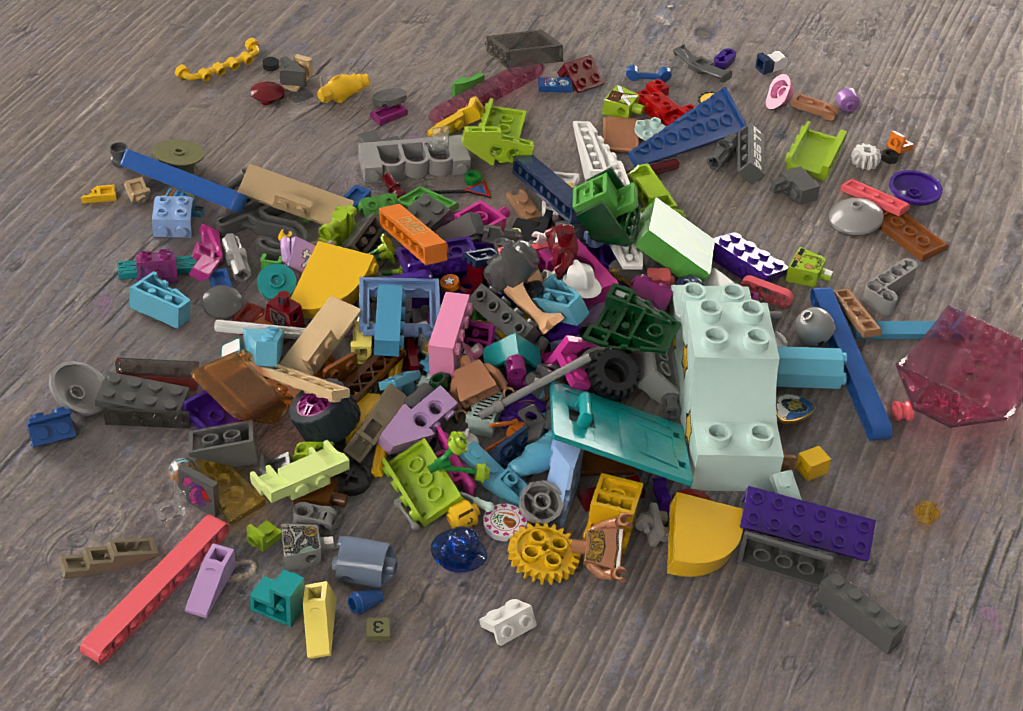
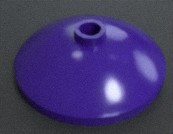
M916 170L899 171L890 178L889 188L896 198L915 206L933 204L941 198L943 192L942 185L936 178Z

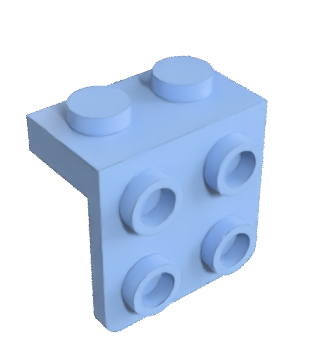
M186 196L155 197L152 214L153 237L192 238L191 213L193 198Z

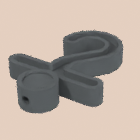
M249 198L246 201L242 214L226 208L227 213L215 219V229L219 231L220 237L250 228L256 234L278 238L280 231L283 229L285 235L289 231L292 232L290 240L292 237L297 236L307 241V231L303 225L293 220L276 217L286 211ZM268 237L259 238L257 240L258 256L262 257V254L265 253L268 260L278 261L279 256H281L280 242L273 241Z

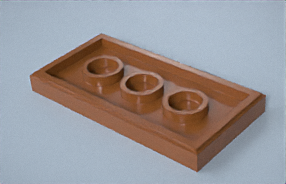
M888 211L883 213L884 219L879 229L921 262L948 250L949 245L907 212L901 216Z

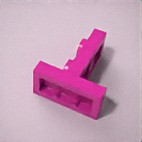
M566 335L545 364H559L560 367H563L578 359L577 354L585 345L584 340L580 337ZM582 366L565 375L571 388L588 390L591 386Z

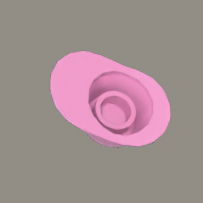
M781 74L772 81L766 99L767 108L775 109L780 105L787 104L794 95V87L789 76Z

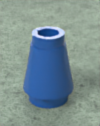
M380 589L353 592L352 595L348 596V607L353 614H362L383 602L384 597Z

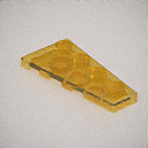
M201 459L195 460L196 467L201 474L218 482L220 510L230 526L266 505V499L230 465Z

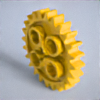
M527 523L526 529L520 526L519 532L514 531L513 537H510L507 549L509 553L508 559L512 560L511 567L517 566L516 573L524 572V579L531 576L533 583L536 579H540L541 585H543L545 580H548L550 585L553 584L554 579L558 583H561L562 577L568 580L569 575H574L575 569L578 568L581 554L571 552V533L563 534L564 528L556 530V524L548 527L547 523H544L543 526L535 523V527Z

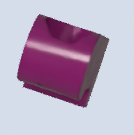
M519 354L509 356L506 359L504 376L508 382L507 386L512 387L514 390H520L528 385L526 383L524 357Z

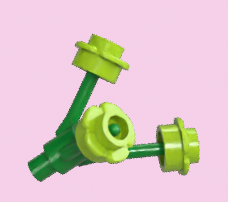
M460 431L450 433L447 440L449 446L447 451L441 457L435 459L434 463L427 466L431 474L438 470L439 472L445 470L474 474V480L480 481L481 484H483L484 480L489 479L490 467H486L485 462L483 464L477 463L475 469L451 465L449 457L453 453L460 456L468 452L467 437Z

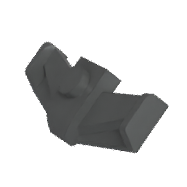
M685 44L673 49L674 55H678L688 64L689 69L698 74L707 73L720 78V81L723 83L732 77L731 70L725 71L713 66L714 62L703 56L697 58L685 47Z

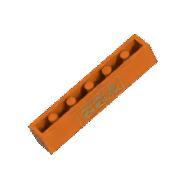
M401 204L379 208L380 226L422 263L429 265L447 261V253L449 252L447 242Z

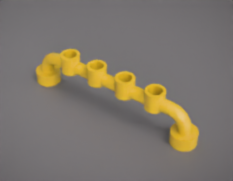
M249 38L245 42V48L249 53L244 51L239 57H229L226 62L221 64L216 62L208 69L201 68L198 73L190 74V70L183 64L177 66L174 73L181 80L195 81L202 78L207 82L214 73L222 76L229 67L235 71L242 62L246 65L252 64L254 58L259 54V42L255 38Z

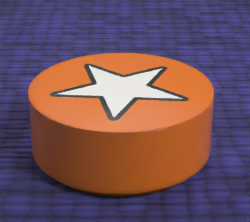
M448 274L440 279V286L444 292H455L460 287V281L458 276Z

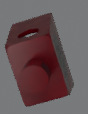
M280 291L278 295L267 303L266 321L278 326L306 328L302 306L300 303L290 299L288 291Z

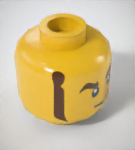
M462 500L449 507L446 518L453 530L457 529L459 532H464L478 524L480 511L475 503L471 504L468 500Z

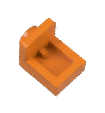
M891 131L887 147L898 153L912 151L913 143L907 141L906 137L898 132Z

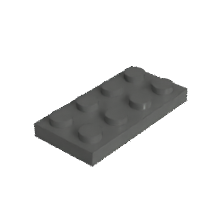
M426 193L407 208L410 213L432 231L452 215L451 209ZM385 229L375 241V244L378 246L383 242L380 237L384 233L392 241L395 250L396 248L404 247Z
M107 371L95 398V406L178 422L184 407L183 403L189 395V387Z

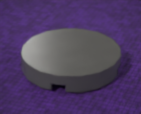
M390 88L376 92L372 98L376 106L382 107V104H387V106L392 107L403 103L407 95L403 89Z

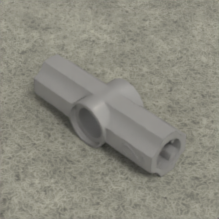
M233 233L226 234L222 238V245L225 250L228 268L231 267L235 280L246 282L251 277L246 250L242 248L238 236H235Z

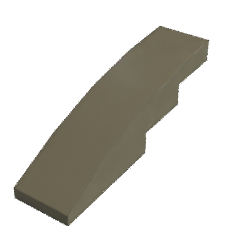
M153 537L112 539L108 541L107 546L84 548L83 554L60 555L58 563L65 579L111 572L158 557L159 552Z

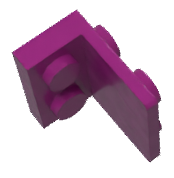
M161 249L157 253L140 251L139 254L135 255L138 282L153 271L158 274L160 280H166L168 283L178 282L174 251H170V249Z

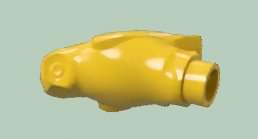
M353 73L351 75L340 74L334 76L318 90L317 97L323 103H328L332 100H335L337 103L345 102L355 93L370 87L367 73L362 75L360 73L356 75Z

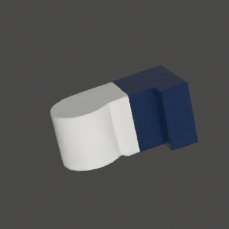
M775 51L768 55H765L763 52L758 53L755 68L763 75L785 68L788 59L780 51Z

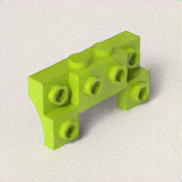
M648 163L638 165L627 174L630 184L634 182L637 186L638 198L644 208L640 209L641 213L655 197L670 208L677 209V204L671 197L670 192L666 190L662 181L659 180Z

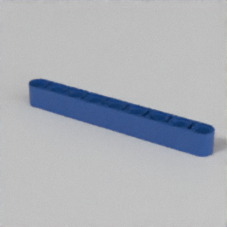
M127 148L120 162V165L241 214L248 199L247 195Z

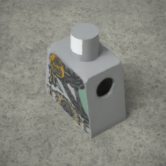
M281 524L284 564L287 571L320 564L321 551L334 550L333 536L319 537L317 525Z

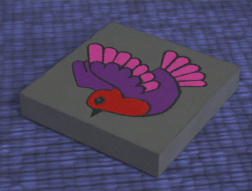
M182 464L178 468L181 499L217 517L220 514L218 482Z

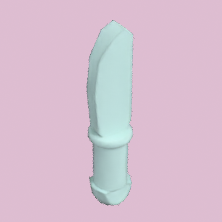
M460 492L464 500H468L471 504L475 503L478 508L486 510V512L494 510L492 502Z

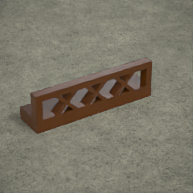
M399 350V356L391 358L392 356L374 355L373 353L343 382L350 389V394L356 403L405 357V352Z

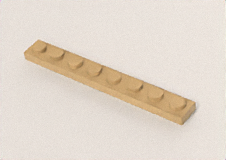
M250 357L239 359L240 368L247 369L253 367L255 373L260 377H268L269 380L279 381L282 385H291L293 389L304 390V393L316 394V397L327 398L329 402H340L342 398L350 397L349 388L278 364L277 367L255 366Z

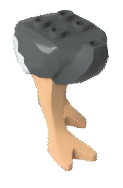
M512 240L501 249L500 254L497 252L486 261L488 265L484 268L483 275L487 282L499 294L505 293L522 311L528 314L538 325L543 335L565 318L561 313H545L538 309L523 286L524 282L526 284L535 280L544 282L538 268L540 264L539 257L529 242L518 240L515 243Z

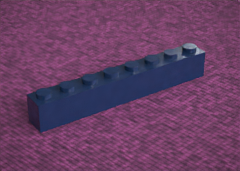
M534 155L514 156L512 173L568 223L582 224L576 216L578 213L573 209V188Z

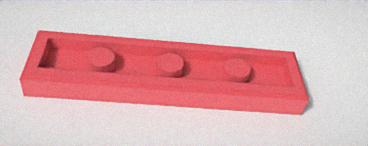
M850 179L841 185L840 191L856 198L868 199L876 203L881 209L897 216H901L910 209L909 203L854 179Z

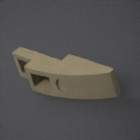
M389 383L342 452L356 460L357 463H361L372 446L379 440L382 432L391 422L407 395Z

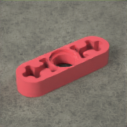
M751 275L745 276L740 283L742 287H749L750 292H759L760 297L764 301L782 308L789 307L794 300V294L789 289ZM763 288L768 289L771 295L765 294Z

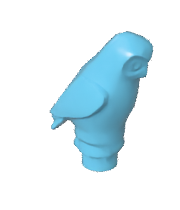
M548 430L540 439L527 445L523 453L511 461L507 467L509 466L520 478L549 470V460L551 454H553L550 451L553 441L552 430Z

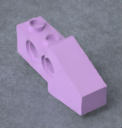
M440 385L412 409L404 404L382 432L377 443L388 455L407 450L423 438L430 443L435 434L436 427L441 426L440 422L444 419L448 421L456 413L454 409L458 402ZM430 410L436 411L437 414H433ZM415 422H419L423 426H418Z

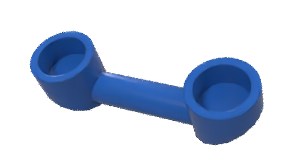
M630 65L626 68V76L631 81L660 79L663 82H667L672 76L671 69L668 67L660 68L658 73L639 72L638 67L635 65Z

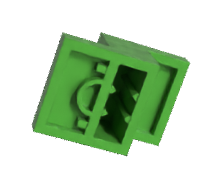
M606 172L573 188V209L578 213L604 201L617 219L618 216L631 213L638 208L637 186L633 182L617 190Z

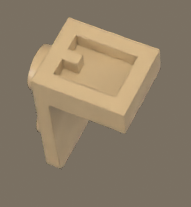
M297 54L294 57V62L306 70L307 82L313 75L312 58ZM282 85L283 88L295 92L302 87Z

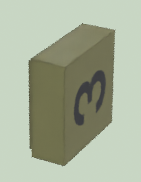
M390 617L366 618V642L390 641Z

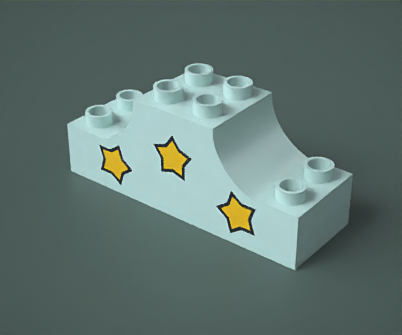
M689 282L685 285H671L670 290L674 292L669 301V315L681 323V327L673 340V348L680 394H678L680 401L678 405L682 411L680 421L684 431L693 476V483L690 487L700 491H745L748 486L774 492L770 475L780 472L784 455L776 416V383L780 358L768 303H760L751 299L749 287H742L735 283H728L724 286H703L696 282Z

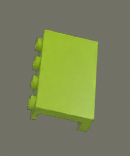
M807 121L805 126L802 125L799 134L795 138V142L792 143L790 153L787 152L786 170L801 166L812 178L826 181L844 146L847 131L840 129L837 137L811 130V121Z

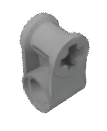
M307 502L295 504L293 507V524L317 525L319 535L327 536L331 534L333 529L332 522L337 516L335 509Z

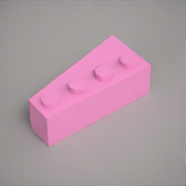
M445 292L428 345L430 376L443 372L445 375L450 374L452 379L454 378L453 372L457 368L462 342L465 337V329L468 328L469 315H472L473 303H470L469 294Z

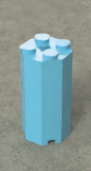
M777 346L780 360L776 387L840 389L841 385L846 384L844 365L847 362V354L842 353L840 348Z

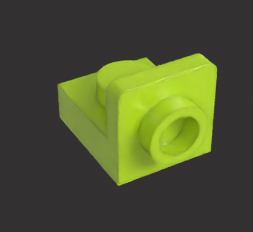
M268 520L258 527L252 524L247 526V540L249 544L257 547L262 552L282 538L281 530Z

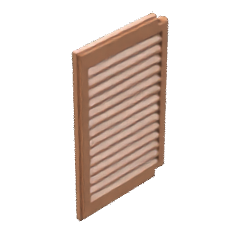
M612 116L603 118V143L609 145L610 152L629 153L639 145V137L634 131L636 121L639 119Z

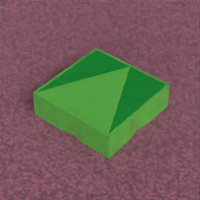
M655 197L642 212L640 232L637 234L635 246L658 263L669 268L679 278L692 275L704 282L710 275L715 240Z

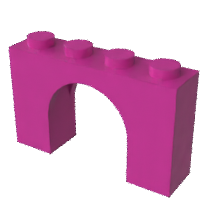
M577 239L578 253L576 260L592 267L594 276L602 287L601 293L597 297L583 298L586 307L605 302L606 295L612 284L619 283L587 247ZM549 247L538 250L540 261L538 268L542 272L544 270L554 271Z

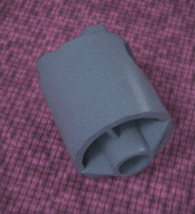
M347 535L339 537L337 545L339 554L338 557H334L332 562V571H335V579L342 582L383 589L386 583L395 576L398 559L391 543Z

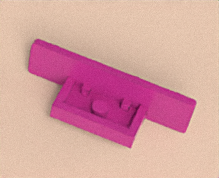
M440 426L436 427L437 442L442 449L435 453L438 458L449 448L447 442L449 435L447 432H443ZM453 453L449 457L452 466L467 468L463 461L460 462L458 455ZM447 471L456 487L462 485L466 493L474 497L476 484L472 476L469 477L467 473Z

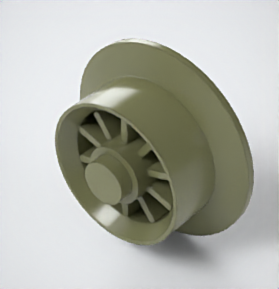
M171 139L156 144L153 148V155L160 162L193 174L196 171V164L204 158V150L194 142Z

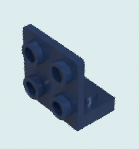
M522 426L488 452L504 470L511 461L519 457L525 450L529 438L528 426Z

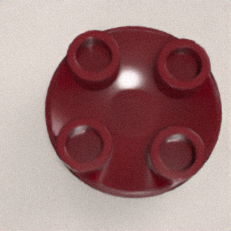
M260 82L252 86L250 94L251 97L261 101V104L270 105L272 101L284 98V88L275 82Z

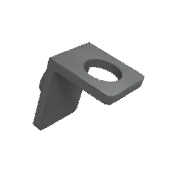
M531 404L518 411L520 418L529 427L527 445L540 439L544 435L545 416L535 404ZM534 412L537 415V419H528L526 413Z

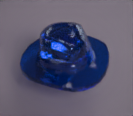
M458 526L437 535L431 543L430 551L436 562L452 572L465 573L473 571L482 566L487 560V551L479 541V535L476 530L470 527Z

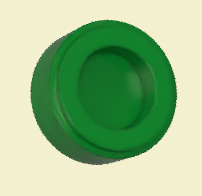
M476 170L467 171L464 174V182L470 186L482 182V174Z

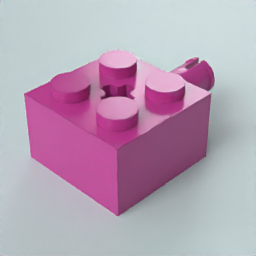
M480 200L454 214V220L468 212L478 213L483 225L499 226L501 231L504 232L506 219L510 216V210L506 206L495 210Z

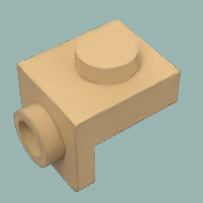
M142 177L124 182L131 203H143L150 198L151 190L146 187Z

